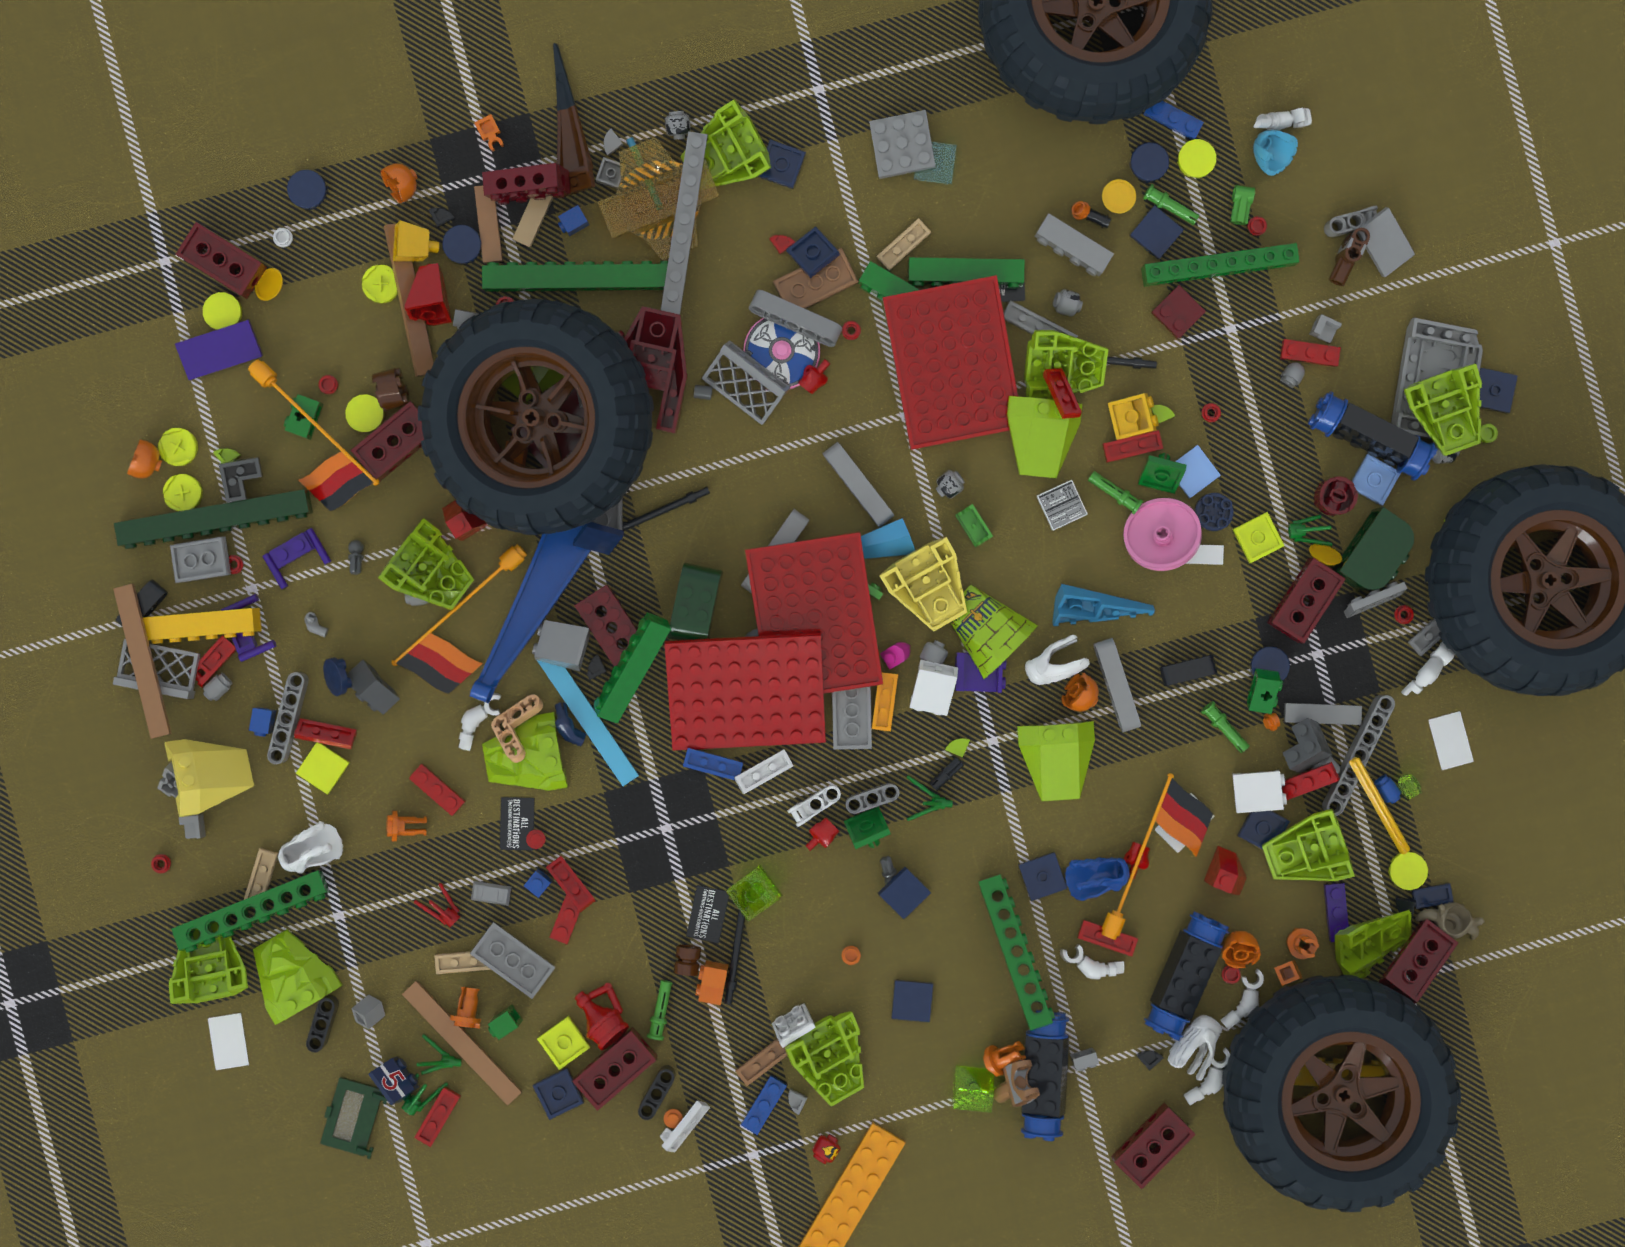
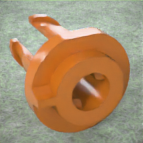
M392 811V814L387 816L386 836L391 837V842H397V836H415L418 834L426 836V829H405V823H427L426 816L423 818L398 816L397 811Z
M1294 928L1287 937L1286 944L1292 956L1298 959L1315 957L1319 944L1317 937L1312 931L1306 928ZM1301 940L1306 943L1303 948L1299 946Z
M461 987L462 992L459 997L457 1015H450V1020L454 1021V1026L480 1029L481 1019L476 1018L477 996L480 989Z
M1020 1041L1002 1048H998L995 1045L988 1046L983 1056L987 1070L996 1077L1003 1075V1067L1018 1060L1026 1059L1025 1055L1019 1053L1025 1050V1047Z

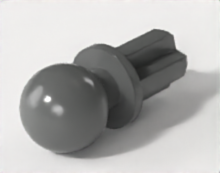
M353 540L348 545V550L351 553L348 555V559L350 560V573L358 575L361 573V562L364 559V556L361 555L364 546L361 541Z
M883 856L880 859L883 870L882 876L886 877L885 885L897 873L890 856Z

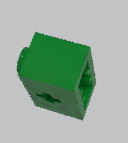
M297 394V397H294L293 400L317 422L324 404ZM291 404V414L286 417L284 422L285 431L311 440L315 426L307 418H299V415L302 413Z
M1255 669L1247 697L1249 711L1272 714L1273 707H1276L1278 703L1277 693L1282 690L1283 680H1280L1279 672Z
M512 1004L491 1019L488 1023V1030L494 1038L497 1037L500 1040L518 1028L523 1019Z

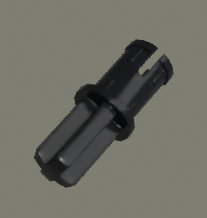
M955 758L944 769L941 768V772L929 783L938 791L948 780H952L951 777L964 766L958 758Z

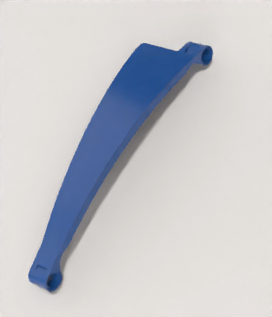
M583 525L563 532L542 534L499 636L479 678L472 686L470 697L485 703L490 702L502 677L533 637L586 560L591 550L573 546V540L583 528Z

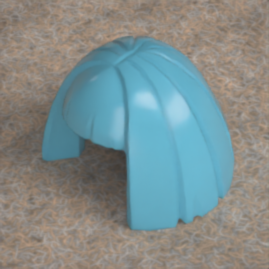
M1266 130L1258 134L1254 141L1253 153L1256 162L1264 173L1274 176L1276 173L1282 172L1285 166L1291 163L1293 160L1292 156H1295L1296 147H1298L1297 138L1278 130Z

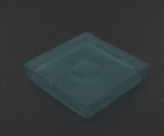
M932 142L936 168L914 172V180L952 184L957 145Z

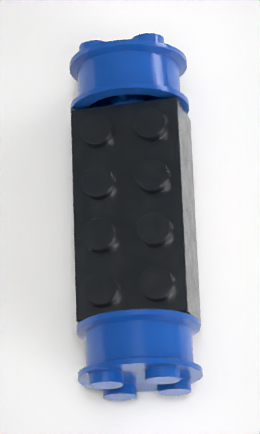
M1332 391L1326 393L1323 398L1321 397L1316 404L1318 409L1308 421L1310 429L1314 430L1316 428L1324 432L1325 437L1333 434L1337 439H1344L1350 442V445L1355 448L1366 450L1370 456L1384 459V462L1388 465H1397L1396 472L1399 474L1403 472L1411 476L1413 481L1417 480L1421 474L1425 475L1430 467L1428 463L1438 450L1435 447V443L1431 442L1428 444L1420 440L1419 435L1415 436L1352 403L1348 404V399L1341 400L1333 396L1334 393Z
M1195 911L1189 915L1191 920L1187 929L1180 930L1150 998V1005L1152 1006L1148 1018H1144L1145 1024L1152 1027L1154 1031L1161 1034L1165 1032L1171 1038L1178 1041L1184 1037L1182 1034L1186 1023H1190V1020H1192L1222 951L1221 948H1223L1221 945L1226 933L1230 932L1228 931V926Z
M1054 1012L1053 1024L1033 1031H1026L1025 1060H1031L1032 1062L1027 1080L1031 1088H1039L1040 1095L1032 1102L1022 1106L1024 1127L1021 1128V1132L1025 1138L1043 1137L1045 1141H1054L1055 1137L1063 1136L1061 1120L1064 1119L1066 1109L1069 1036L1066 1033V1022L1069 1021V1017H1066L1064 1012Z

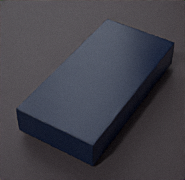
M1450 883L1411 890L1412 898L1416 900L1415 909L1454 902Z

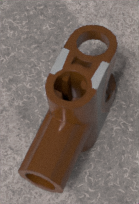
M1357 228L1353 233L1345 237L1335 257L1336 264L1328 279L1331 283L1338 286L1345 285L1355 262L1360 260L1370 240V233L1367 229ZM1361 231L1365 234L1366 238L1364 241H1361L1357 232Z

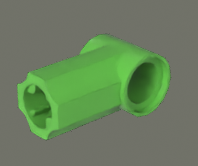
M1235 185L1232 194L1233 208L1230 223L1247 225L1250 206L1255 196V188Z

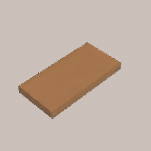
M840 248L838 249L840 255L812 278H809L799 268L774 280L773 283L780 298L806 309L857 284L858 280L843 249Z

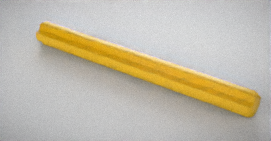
M1357 757L1352 758L1349 764L1399 853L1406 854L1410 851V847L1362 761Z

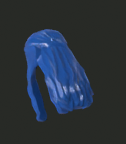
M1098 857L1095 860H1071L1065 873L1066 885L1071 895L1079 901L1098 897L1110 890L1120 891L1122 886L1127 884L1130 875L1126 861L1122 858Z

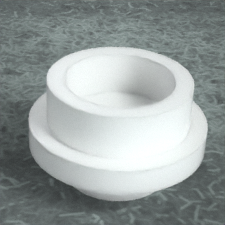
M279 228L274 232L273 240L277 246L284 248L292 243L293 235L288 229Z

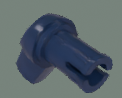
M563 702L562 707L561 703H557L555 705L557 715L555 726L559 734L565 741L581 747L586 733L575 728L573 720L568 716L567 704Z

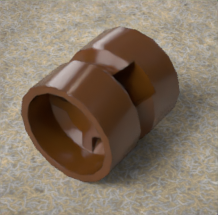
M677 945L676 957L678 960L675 961L674 973L685 976H697L699 973V963L697 960L700 959L701 947Z

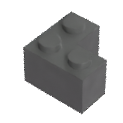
M259 456L219 463L226 503L247 499L244 480L263 476Z
M365 660L358 663L347 674V677L352 681L351 688L356 691V697L362 702H368L367 705L374 712L378 710L384 715L400 700L395 690L383 681L375 668Z
M1306 718L1292 726L1299 744L1283 752L1290 770L1302 773L1332 756V752L1317 721Z

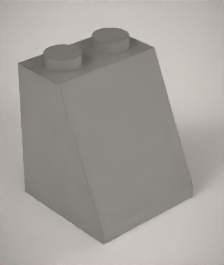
M544 620V624L540 625L537 633L540 636L539 642L534 644L532 654H535V660L580 671L590 637L589 628Z

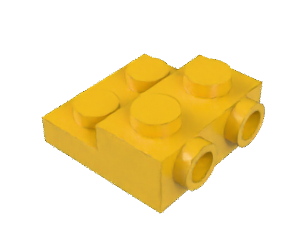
M1148 393L1108 403L1116 440L1157 431L1156 426H1159L1158 418L1152 414L1151 408L1154 407L1152 396L1148 397Z

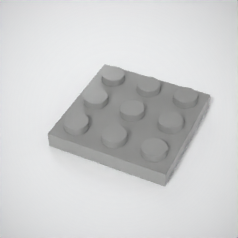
M926 110L869 121L879 179L936 168Z

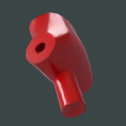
M824 359L817 368L812 365L806 366L803 376L798 383L809 393L813 394L818 388L827 383L828 377L823 372L828 368L830 362Z
M825 817L809 830L813 838L805 846L810 851L818 843L826 848L840 831Z
M1132 842L1129 851L1124 856L1126 863L1131 865L1130 875L1142 846L1135 842ZM1145 847L1133 879H1135L1138 869L1145 870L1148 868L1150 848Z

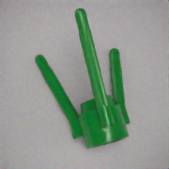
M1321 515L1293 521L1292 524L1288 525L1289 538L1294 539V542L1301 541L1319 545H1333L1331 542L1302 537L1306 536V532L1330 530L1332 528L1331 526L1306 527L1302 525L1303 523L1321 518Z
M444 1083L422 1102L419 1097L427 1087V1084H424L416 1095H409L404 1099L405 1102L402 1105V1109L407 1114L414 1116L417 1111L421 1112L424 1106L442 1091L444 1086L447 1087L448 1083Z

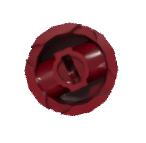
M1345 477L1329 478L1323 480L1316 488L1314 505L1326 515L1336 516L1345 514L1356 505L1358 492L1354 487V483Z

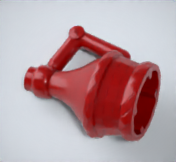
M606 983L589 994H585L582 991L574 998L577 1001L578 1007L583 1008L586 1015V1037L597 1043L601 1051L610 1047L628 1030V1023L624 1022L620 1015L623 1009L610 983ZM607 992L614 1009L599 1006L592 999Z

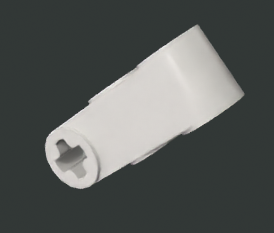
M828 785L804 801L797 803L788 809L787 812L792 814L797 822L796 826L799 827L816 814L837 802L841 796L840 790L836 785ZM829 789L837 791L835 798L830 799L827 797L826 793ZM813 799L821 801V806L818 809H813L810 806V802Z

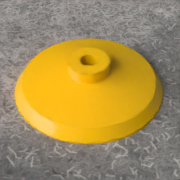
M1112 180L1103 189L1102 201L1109 211L1118 214L1125 213L1134 206L1136 191L1132 184L1126 180Z
M275 268L265 270L255 286V293L260 300L268 301L279 294L283 285L280 271Z
M1313 544L1309 547L1311 556L1323 564L1337 565L1342 562L1341 554L1330 546Z

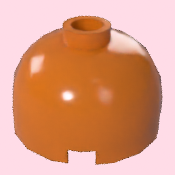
M395 163L381 170L385 186L390 187L394 192L390 194L398 203L401 204L409 200L415 194L417 175L413 169L409 170L407 166Z
M140 439L127 474L143 479L150 477L154 470L159 471L162 461L159 460L160 453L158 448L154 444Z
M1085 673L1074 675L1064 688L1068 691L1065 696L1062 695V704L1073 711L1084 712L1095 706L1098 702V685Z
M1235 931L1228 934L1222 942V959L1230 967L1246 968L1245 965L1250 963L1254 965L1260 959L1261 951L1258 941L1251 933Z

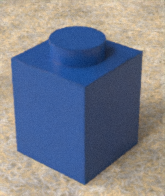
M578 205L558 216L561 221L558 223L563 233L567 232L569 236L589 226Z
M260 707L253 708L249 731H254V735L262 737L273 733L277 710Z
M538 868L524 884V887L539 898L553 880Z

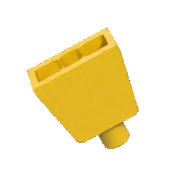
M399 221L394 228L393 261H424L428 257L429 252L438 253L439 242L429 240L430 232L428 229Z

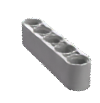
M763 290L755 292L749 305V310L752 313L829 347L836 345L842 331V327L838 323Z
M838 442L822 453L879 528L894 517L893 512Z
M794 509L768 546L795 542L810 519ZM748 574L741 586L752 593Z
M1113 638L1094 643V650L1122 733L1141 727V722Z
M303 672L291 673L287 678L267 753V758L272 764L284 763L289 758L309 680L308 676ZM297 675L302 680L299 686L294 683V678ZM291 694H294L297 698L294 705L289 701ZM286 713L292 716L290 723L284 720ZM282 731L287 735L285 742L279 738V734ZM276 750L282 753L281 760L275 758Z

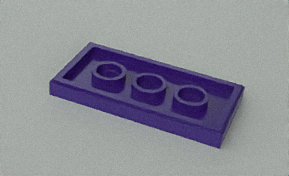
M250 320L175 343L188 380L263 356Z

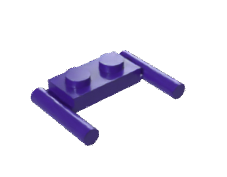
M313 528L308 529L304 533L302 532L262 556L281 590L287 588L288 585L279 569L308 552L316 549L325 565L331 562Z
M254 594L221 609V611L242 609L259 601L257 594ZM236 633V637H232L241 662L276 647L274 640L256 647L257 643L254 636H243V633Z

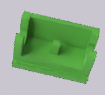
M973 504L955 515L975 547L993 537Z

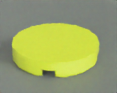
M1194 139L1182 146L1178 154L1177 163L1180 170L1186 176L1202 178L1213 170L1216 164V153L1210 143L1201 139Z
M374 265L365 272L362 278V289L369 299L383 304L397 297L398 292L391 267L387 265Z
M218 292L211 295L205 301L203 317L211 328L218 330L239 323V320L242 318V307L233 295L226 292Z
M368 394L352 398L345 410L348 424L354 430L362 433L375 431L382 425L385 418V412L380 407L377 398Z
M171 428L163 433L158 443V450L161 458L168 464L185 466L196 457L198 442L190 431L182 428Z
M188 474L174 475L166 481L163 487L164 500L171 509L178 512L195 509L201 502L203 489L200 482L193 476Z
M1399 853L1391 860L1388 873L1391 881L1396 886L1404 890H1413L1424 884L1428 876V867L1425 860L1416 853Z

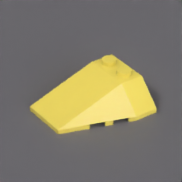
M947 537L925 544L894 562L879 575L889 593L932 631L938 630L967 613L957 556Z
M187 739L165 742L168 761H172L178 789L176 803L179 817L200 814L254 787L247 749Z

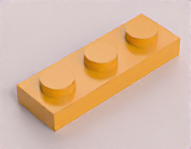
M882 672L883 685H877L871 729L891 732L898 674Z

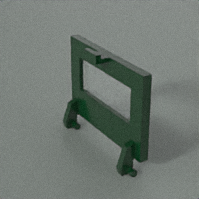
M340 1077L332 1104L327 1106L324 1117L327 1118L320 1144L361 1156L366 1155L367 1159H371L374 1147H370L369 1150L367 1149L381 1100L383 1104H387V1099L379 1088Z

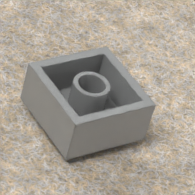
M603 157L596 182L618 190L623 181L627 166Z
M1093 1048L1070 1054L1076 1071H1084L1087 1067L1094 1068L1099 1064L1097 1054Z

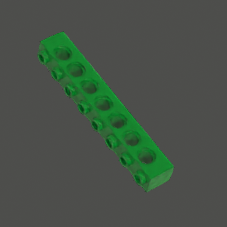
M1297 243L1149 263L1144 264L1141 272L1143 286L1147 287L1291 267L1300 261Z
M317 870L174 927L171 930L178 950L189 953L197 950V946L204 943L206 946L216 942L215 938L223 936V938L232 936L234 931L240 928L241 931L252 928V924L259 921L260 924L271 920L270 916L278 914V916L289 913L288 909L295 906L296 909L307 906V902L314 899L315 902L326 898L325 894L330 893L323 872ZM306 885L311 889L310 894L307 896L303 894V888ZM290 892L292 894V900L291 902L286 903L284 897L287 893ZM269 900H272L274 907L269 911L266 908V904ZM254 907L256 910L255 916L250 918L248 910ZM235 914L237 916V922L236 924L232 925L230 923V917ZM214 922L219 924V929L216 932H213L211 929ZM196 929L200 931V937L197 940L193 937Z
M1001 875L979 881L978 884L1029 1030L1033 1031L1053 1024L1052 1019L1055 1016L1052 1008L1047 1007L1046 1000H1048L1045 988L1041 989L1039 982L1042 981L1039 971L1033 968L1032 963H1035L1032 952L1027 951L1026 945L1029 943L1026 934H1021L1019 926H1022L1019 915L1014 914V900L1012 896L1008 897L1006 892L1009 889L1006 878L1002 879ZM995 892H1000L1003 895V899L999 902L994 901L992 895ZM1006 910L1010 917L1002 920L999 918V912ZM1007 929H1014L1016 936L1008 938L1005 935V931ZM1014 947H1019L1022 949L1023 954L1015 957L1011 950ZM1025 965L1029 968V973L1021 975L1018 972V968ZM1033 984L1036 988L1035 993H1026L1025 986ZM1035 1002L1042 1005V1011L1039 1013H1035L1031 1009V1005Z

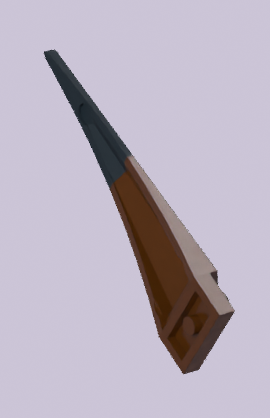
M554 43L557 91V164L569 170L570 194H564V197L594 188L596 185L592 170L594 169L561 53L558 45Z

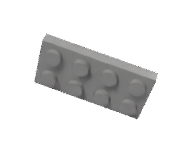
M871 687L832 692L833 750L872 749Z
M494 922L470 952L473 957L531 999H533L555 969L554 965Z

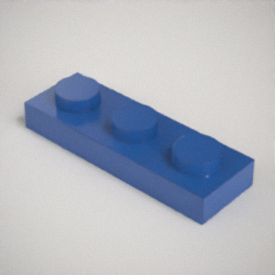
M1164 101L1146 109L1143 114L1191 140L1196 138L1204 123Z
M688 748L683 767L735 780L734 777L741 774L744 762Z
M770 1075L743 1119L741 1126L758 1135L787 1084Z

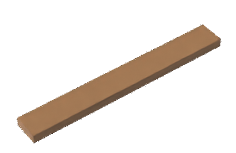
M388 224L384 226L415 377L425 376L427 370H430L434 364L425 320H411L405 310V303L415 279L412 261H393L394 228L396 224Z
M128 584L114 588L150 738L154 739L172 734L134 584Z
M417 980L402 994L507 1106L522 1093V1090L462 1027L454 1026V1021L450 1020V1014Z

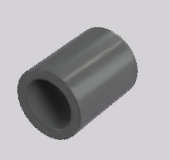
M695 385L694 398L711 400L713 387Z

